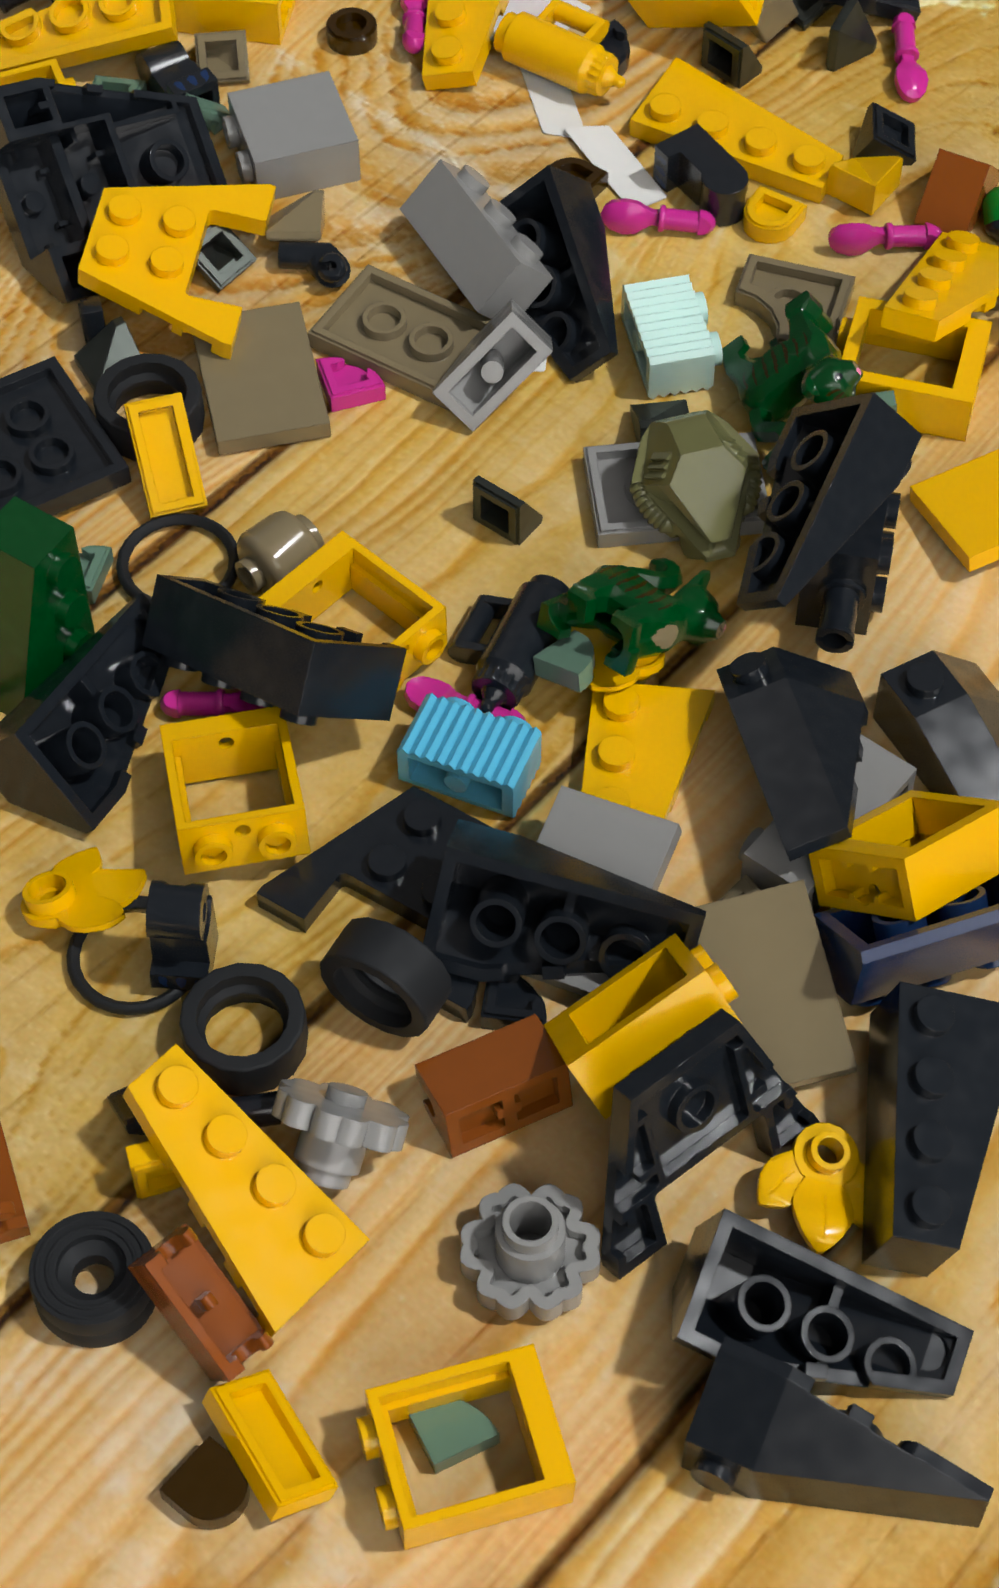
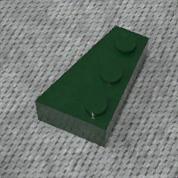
M16 496L0 510V712L5 715L11 712L95 634L74 527Z

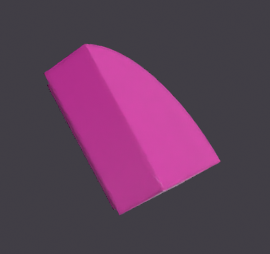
M339 357L316 359L318 377L332 412L386 400L385 384L380 376L370 368H367V371L359 367L345 364V359Z

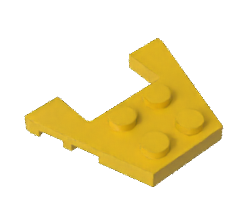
M270 184L104 188L78 267V284L138 315L145 310L172 324L171 332L181 337L183 332L192 334L211 344L212 353L222 358L231 359L241 324L242 307L188 295L207 227L209 225H216L265 236L275 200L276 186Z

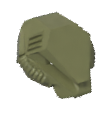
M708 410L664 418L651 422L642 436L636 454L629 491L636 507L639 508V513L643 514L644 519H648V524H653L654 529H658L660 533H665L670 538L679 537L683 554L687 558L711 562L733 557L740 547L741 524L744 522L746 515L753 513L758 503L757 500L760 497V486L762 485L760 480L762 474L760 473L761 468L758 459L760 455L728 422Z

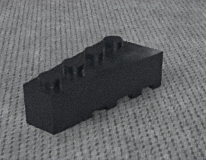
M157 574L142 645L165 655L163 661L165 665L184 671L202 672V682L224 689L241 690L239 697L241 700L258 706L281 708L280 718L300 725L315 726L318 717L390 721L406 648L391 643H361L362 633L345 627L333 628L311 622L312 616L296 610L265 605L266 600L206 579Z
M900 981L870 1013L862 1265L927 1277L960 1249L999 1108V1002Z

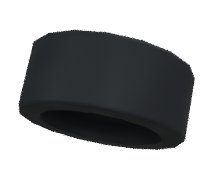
M147 353L123 358L107 368L96 382L93 395L95 415L121 456L136 461L127 419L117 413L119 408L137 396L145 394L168 395L181 392L194 444L203 432L205 419L202 388L196 373L183 361L165 354Z
M374 918L352 919L320 962L321 978L330 993L347 1010L369 1025L383 1032L401 1037L420 1036L429 1027L452 992L451 977L443 962L424 943L407 931L386 921Z
M235 963L214 969L193 985L182 1002L179 1027L185 1053L226 1094L252 1095L275 1089L279 1086L282 1079H288L294 1075L306 1055L308 1026L306 1010L300 992L283 973L265 965ZM242 1002L261 1003L275 1009L281 1015L283 1021L282 1035L277 1042L262 1052L249 1056H231L212 1049L208 1045L205 1036L206 1025L214 1015L225 1007Z

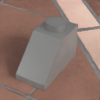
M511 299L469 342L434 387L432 393L473 432L553 352L552 338Z

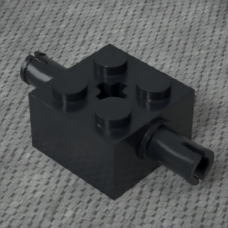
M892 492L799 592L795 625L818 628L815 643L824 651L831 653L849 651L854 646V633L866 635L870 611L882 613L888 577L876 576V574L889 575L894 545V532L884 531L883 529H896L901 493Z

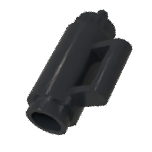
M544 574L535 575L530 581L523 583L519 587L513 599L479 595L449 646L448 654L457 662L476 665V674L473 677L471 687L477 698L482 700L479 708L483 713L489 711L492 713L497 706L508 710L514 709L518 706L521 699L531 692L539 677L535 675L533 656L558 641V639L537 627L541 603L568 592L569 587L561 580ZM493 618L501 619L488 644H480L479 642Z

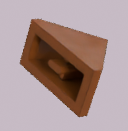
M939 149L913 225H924L927 222L937 226L941 232L949 233L955 230L971 232L982 213L984 197L999 183V169L992 165Z

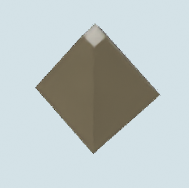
M246 30L194 33L196 63L200 69L208 67L218 79V85L250 83Z
M314 190L271 215L266 230V239L270 241L318 242L321 240L325 225L324 190Z

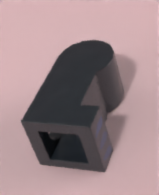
M178 40L155 46L136 55L137 71L140 79L146 81L147 91L184 96L188 93L220 104L218 79L208 67L200 69L194 60L191 61L185 48Z
M698 123L655 145L653 179L665 193L678 187L696 205H699V210L711 213L715 218L717 226H730L743 219V211L746 204L745 196L749 181L748 173Z
M152 880L146 909V935L150 939L152 954L149 974L151 988L191 990L197 981L213 971L218 942V929L213 898L209 894L207 883H192L182 886L170 885L162 880Z

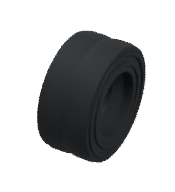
M104 1211L78 1213L52 1226L37 1243L31 1257L28 1272L30 1291L38 1314L46 1327L60 1339L76 1346L88 1348L114 1345L135 1334L147 1322L155 1308L153 1301L128 1269L130 1264L152 1248L145 1234L130 1220ZM90 1265H105L114 1272V1279L111 1285L100 1293L86 1294L75 1286L78 1274Z

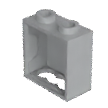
M329 71L227 93L230 115L222 117V127L228 148L237 147L238 152H235V159L242 184L251 182V184L275 185V199H280L361 180L358 138Z

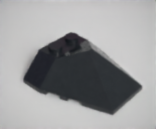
M40 77L0 86V206L22 266L62 304L85 299L89 295L97 294L78 284V267L104 188L227 185L197 97L136 89L130 93L104 90L103 85L88 83L82 87L56 84L55 79Z

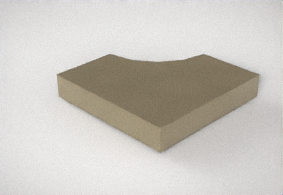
M749 254L735 291L734 305L754 312L768 324L774 338L776 337L781 343L788 340L789 337L785 305L807 290L822 303L823 311L832 320L833 328L827 336L836 345L843 316L845 317L854 291L855 276Z

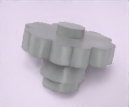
M294 1078L292 1080L282 1079L280 1081L271 1112L283 1124L301 1130L294 1152V1157L299 1160L298 1167L316 1185L337 1190L347 1189L351 1176H356L360 1173L366 1149L381 1153L402 1151L410 1118L409 1115L400 1111L399 1108L392 1104L373 1100L367 1092L360 1088L339 1082L317 1084L301 1078Z
M512 1183L503 1187L499 1193H491L481 1199L479 1204V1220L466 1223L461 1230L460 1270L464 1277L477 1282V1299L483 1307L496 1310L501 1317L510 1321L521 1318L530 1310L538 1319L547 1322L556 1319L562 1312L571 1311L581 1304L582 1284L594 1281L600 1272V1231L595 1225L582 1222L583 1205L577 1197L564 1194L560 1188L552 1184L540 1186L531 1195L522 1185Z

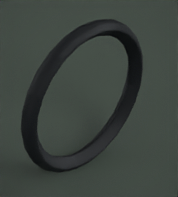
M176 513L147 521L127 537L118 553L116 565L118 580L124 591L132 599L143 593L134 584L128 568L130 556L135 546L144 537L161 528L175 525H191L213 533L224 544L228 552L229 563L226 574L219 584L231 588L238 577L235 563L239 561L236 548L237 543L232 534L221 524L207 517L195 514ZM143 593L151 603L152 597Z
M138 896L136 900L123 908V910L147 909L148 896ZM73 933L70 938L66 959L67 971L71 982L85 1000L99 1009L122 1015L147 1014L167 1007L187 992V990L169 989L157 997L136 1002L117 1001L103 996L87 982L80 967L82 945L89 933Z

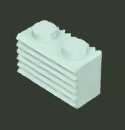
M689 274L622 285L621 318L648 397L651 399L656 398L658 395L666 397L669 393L675 396L680 391L686 394L691 389L698 392L702 387L709 390L714 384L715 366L721 365L723 361L722 345L718 332H709L707 330L708 308L706 298L702 291L695 292L693 290Z

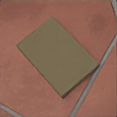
M368 264L308 331V338L311 348L331 357L344 358L346 364L359 367L367 371V368H370L383 381L450 411L432 393V390L469 342L491 319Z
M300 302L242 311L241 324L231 359L222 358L212 353L211 344L192 335L219 455L331 436L330 421Z
M804 879L696 906L706 911L697 945L701 944L738 993L739 997L729 1003L730 1007L745 1029L773 1062L774 1070L783 1081L796 1088L857 1072L856 1060Z

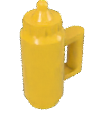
M552 0L538 17L527 12H520L519 14L509 12L502 18L497 27L494 37V48L497 52L502 53L505 61L579 94L589 93L593 96L601 97L612 86L623 88L626 84L625 78L617 73V57L605 51L604 47L600 44L607 35L610 26L609 21L564 1ZM557 21L561 24L571 27L577 31L584 33L585 35L582 37L576 33H573L569 30H566L562 27L555 25V22Z

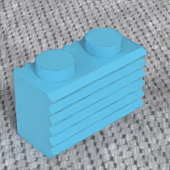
M433 693L426 694L397 749L398 779L514 818L541 764L542 732L537 727L532 728L529 723L519 717H502L501 715L495 717L490 711L483 713L479 708H474L469 702L461 698H445L444 696L437 698Z

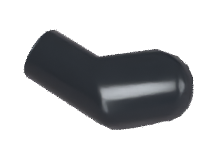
M279 242V269L307 270L320 284L329 288L340 287L348 280L351 272L350 264L331 243Z

